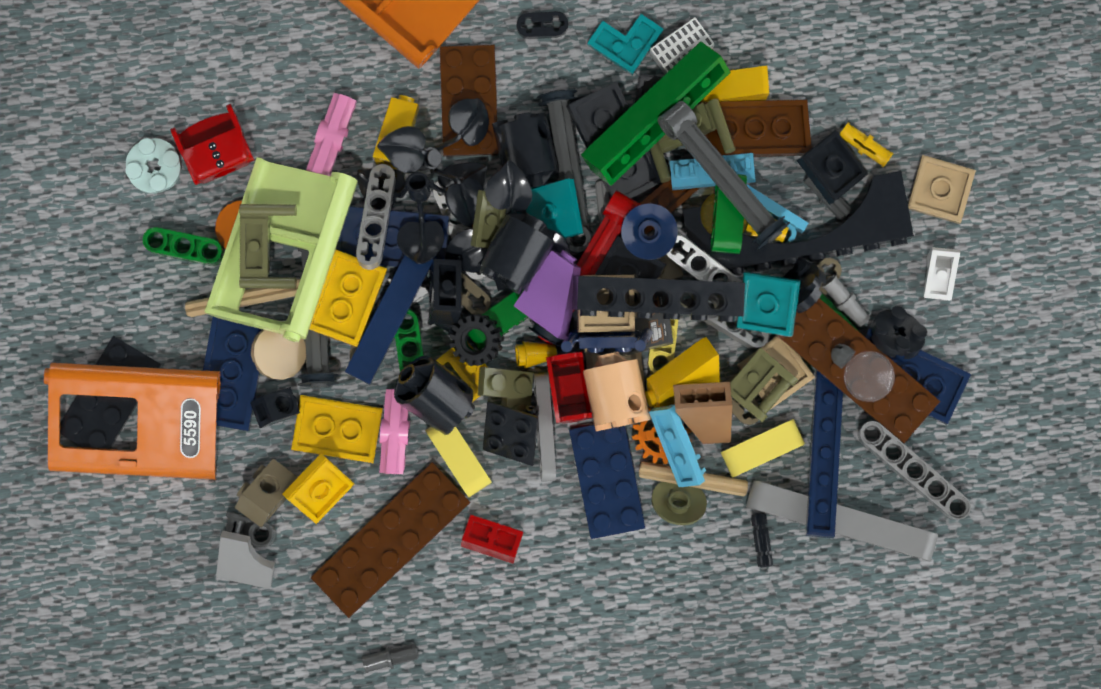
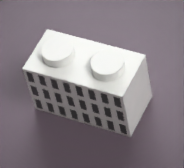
M693 18L653 46L649 54L665 75L700 41L711 49L714 47V42L698 20Z

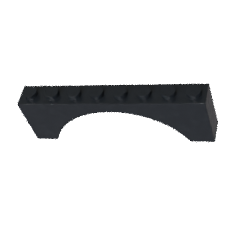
M902 171L873 176L868 191L856 212L835 230L804 242L767 243L758 250L757 248L760 245L757 242L752 244L755 238L743 234L740 254L711 251L713 208L710 205L682 210L686 238L734 275L744 274L743 269L754 267L755 272L771 269V264L779 262L782 263V267L792 266L798 262V259L809 257V262L826 259L825 254L835 252L837 257L853 254L852 249L863 248L864 252L880 249V244L891 243V247L907 245V240L914 236ZM696 256L691 260V267L694 270H702L706 265V260L702 256Z

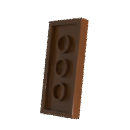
M495 45L440 47L443 143L457 135L450 129L448 123L449 111L456 102L463 99L479 98L484 103L489 117L487 134L479 144L468 146L461 138L458 142L443 148V157L498 155L492 126L493 123L497 122Z
M807 100L719 101L735 151L728 154L724 152L717 129L705 135L721 156L753 153V157L803 156L812 148Z

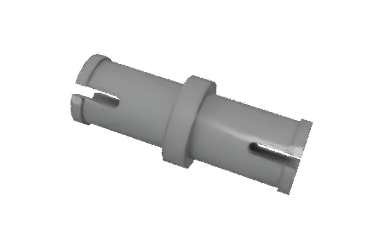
M836 275L829 277L826 283L822 284V288L836 302V308L839 311L843 310L856 328L861 327L870 319L869 314L855 300V294L853 292L849 293Z

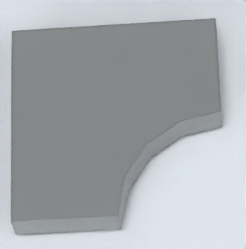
M222 531L216 578L271 589L275 562L263 558L255 551L251 545L250 536Z

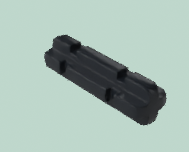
M756 513L751 515V522L755 528L753 536L755 550L758 552L757 564L760 568L771 567L773 559L769 553L771 545L769 531L765 525L767 524V517L765 513Z

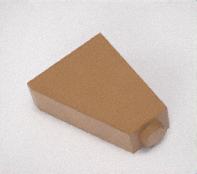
M730 382L673 385L675 412L702 444L731 443L732 398Z

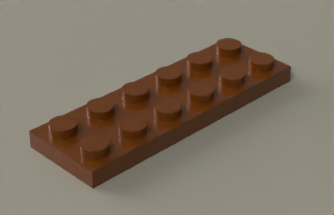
M820 298L802 313L796 312L793 336L788 337L776 334L777 337L902 443L909 439L940 403V400L887 355L878 350L873 343ZM838 344H845L855 351L854 356L842 369L831 360V350Z
M432 462L328 560L311 579L350 618L471 502Z

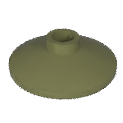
M660 482L654 488L651 497L655 512L663 520L675 525H690L697 522L703 517L707 507L705 494L700 488L678 487V484Z

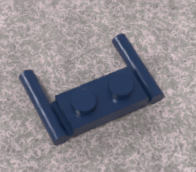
M644 328L642 332L582 333L578 332L577 329H572L561 344V349L564 352H569L576 342H579L580 349H587V352L591 353L603 352L604 348H615L616 352L632 351V348L643 351L650 341L653 332L650 328Z

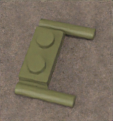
M712 99L707 104L701 103L695 106L692 111L697 118L696 126L701 132L706 135L717 129L724 152L726 154L734 152L735 147L719 100ZM666 134L650 149L662 183L671 180L663 153L683 145L679 139L672 140Z
M240 204L239 287L296 289V278L268 277L270 218L268 216H296L297 206L291 204Z

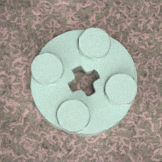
M144 138L129 151L125 170L131 183L136 188L145 193L155 194L172 188L180 177L182 167L180 157L170 143L158 138ZM158 158V165L161 169L149 173V167L146 165L147 162H153L154 159Z

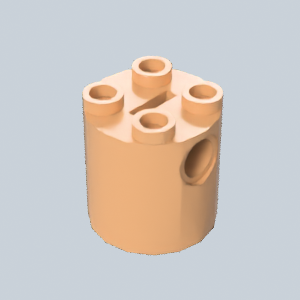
M619 352L597 356L595 366L583 371L595 431L610 429L612 426L614 428L633 424L632 418L634 423L650 420L638 359L627 360L619 355Z

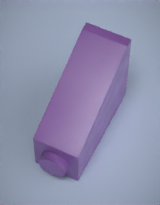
M564 250L561 253L556 251L549 253L540 270L531 280L528 291H523L514 304V307L559 339H565L569 333L573 313V275L580 276L581 268L574 264L577 259Z

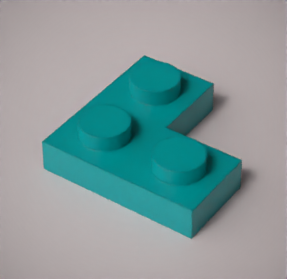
M640 14L626 36L602 21L587 45L633 76L664 29L643 14Z

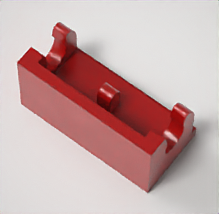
M470 514L461 541V547L514 564L524 532Z

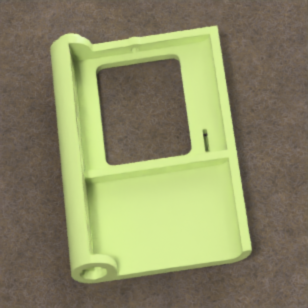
M257 157L241 204L296 205V216H268L270 218V241L308 250V259L286 321L282 322L241 312L239 306L245 288L239 287L240 213L238 211L205 313L223 320L283 334V338L293 342L306 339L358 181L347 174L332 172L330 176L271 163Z

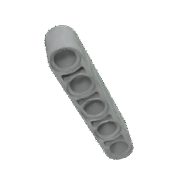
M870 421L860 426L857 434L860 443L943 515L951 520H960L968 516L971 510L970 501L883 425L876 421ZM867 427H873L877 430L878 438L875 442L866 440L864 431ZM894 445L898 448L899 456L896 460H890L886 456L887 446ZM910 463H915L920 467V475L916 479L909 477L907 474V467ZM932 481H936L941 485L942 490L938 497L932 496L928 491V486ZM954 499L959 500L963 505V510L959 515H954L950 511V503Z

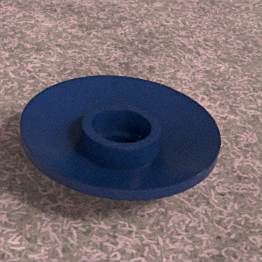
M647 203L633 208L626 215L622 224L621 235L625 247L633 255L641 259L653 260L663 257L673 248L677 240L678 229L675 218L666 208L658 204ZM646 226L654 227L655 233L652 236H647L644 233Z

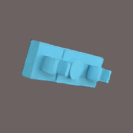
M753 153L722 155L736 174L747 176V183L756 182ZM695 159L670 161L672 190L712 187L716 185Z
M747 185L774 219L778 220L785 216L783 221L785 223L790 222L788 230L791 236L787 241L788 243L794 241L797 232L800 234L804 232L809 224L808 222Z
M675 404L656 407L650 410V417L678 487L702 484L705 481L703 474L706 469L705 467H699L697 460L701 456L700 454H695L687 431L683 426L685 422L675 412Z

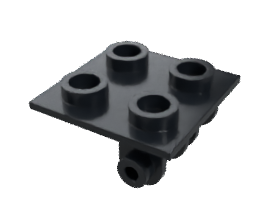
M488 401L483 450L533 466L539 418L536 407L528 405L525 407V410L519 411Z

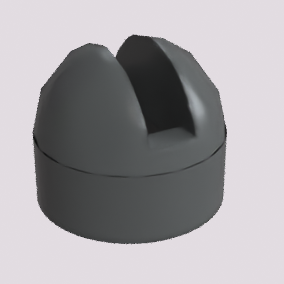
M838 344L831 350V360L842 369L854 356L855 351L845 344Z

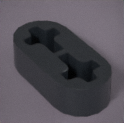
M531 12L522 14L518 18L516 28L519 35L525 39L558 38L566 34L569 23L565 14L561 12ZM553 18H559V22L564 23V26H560L559 31L556 32L553 27H544V24L553 23ZM526 19H531L532 24H541V27H534L531 33H526V29L521 28V25L526 23Z

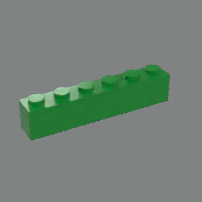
M700 41L581 154L590 170L608 185L612 186L665 135L658 123V117L679 101L685 102L693 109L731 73L722 56Z

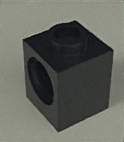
M291 387L263 395L250 402L259 428L288 420L300 413L298 400L293 395Z

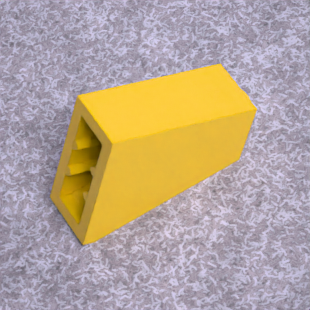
M767 66L731 70V73L700 102H709L712 99H718L719 101L767 100L769 95Z
M399 95L398 99L391 97L373 153L376 165L386 164L392 169H396L385 154L377 148V145L386 135L396 129L407 126L415 127L419 111V105L414 103L415 99L404 95Z
M707 337L700 339L647 378L645 396L650 407L656 408L675 404L673 385L720 382L719 354Z

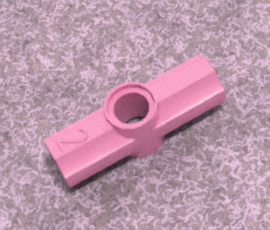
M333 94L325 119L320 122L314 140L315 147L310 156L306 171L327 176L331 175L338 153L343 150V139L348 136L349 129L347 128L356 107V100L342 94Z
M386 389L384 419H381L380 443L382 446L379 473L404 475L405 450L409 442V411L397 403L394 398V389Z

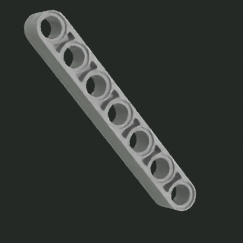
M753 480L746 508L806 525L808 496ZM837 504L836 534L931 562L938 534Z

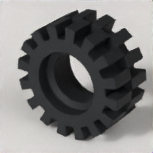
M481 314L470 315L460 319L458 324L453 326L452 330L454 332L449 337L453 342L450 343V348L455 349L453 354L455 357H460V362H467L470 366H479L492 361V359L499 355L498 351L502 350L503 346L500 344L504 341V336H500L502 329L501 327L497 328V322L490 320V316H482ZM473 329L482 331L486 336V345L482 350H473L467 343L468 333Z

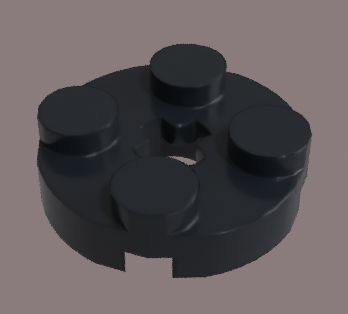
M805 259L799 260L782 277L800 280L796 310L798 313L806 311L817 302L822 294L819 290L821 283H826L825 273L816 264L809 263Z
M894 306L891 310L881 311L870 325V330L873 333L871 337L873 344L882 353L892 358H895L896 355L905 356L904 359H912L917 356L925 344V337L928 332L925 326L921 325L904 308ZM894 332H898L901 335L896 336Z

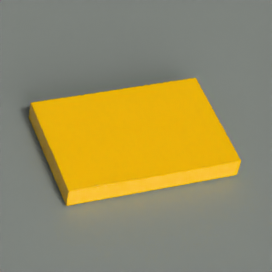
M335 250L309 330L358 347L387 273V268L378 266L373 270L364 269L359 265L357 257Z
M300 395L298 406L300 413L297 414L291 450L319 455L322 453L325 456L374 463L383 408Z

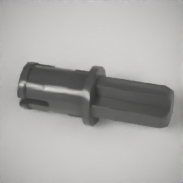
M809 177L804 181V184L820 199L819 203H824L839 220H844L852 212L851 208L841 197L829 205Z
M415 644L393 649L386 647L385 651L366 656L363 655L362 662L365 672L369 673L370 671L386 667L393 669L394 665L417 660L419 653Z

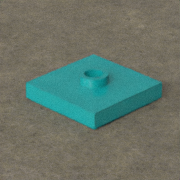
M568 178L532 189V201L526 209L528 214L541 220L548 229L559 232L564 238L583 234L574 179Z
M744 272L742 282L745 283L744 317L738 316L737 328L788 337L793 336L800 280Z

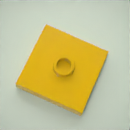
M321 453L282 495L317 524L355 483Z

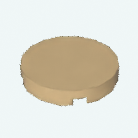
M261 330L252 343V361L255 363L256 369L260 374L269 379L284 380L293 377L302 369L306 360L304 339H300L299 342H293L283 338V334Z

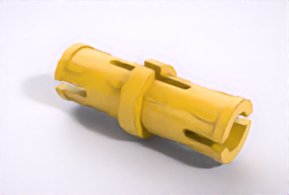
M849 122L839 134L843 140L858 149L857 153L860 155L864 153L883 168L893 155V152H890L874 141L872 135H865Z

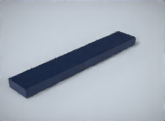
M404 256L345 373L371 385L431 268L433 259L424 264H416Z
M818 371L815 373L806 536L834 538L843 392Z

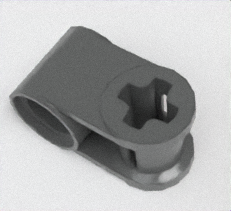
M231 512L226 513L228 521L225 531L250 536L251 545L258 547H268L275 542L277 532L272 524L267 522L264 524V527L269 531V537L265 542H259L256 532L260 527L244 515Z

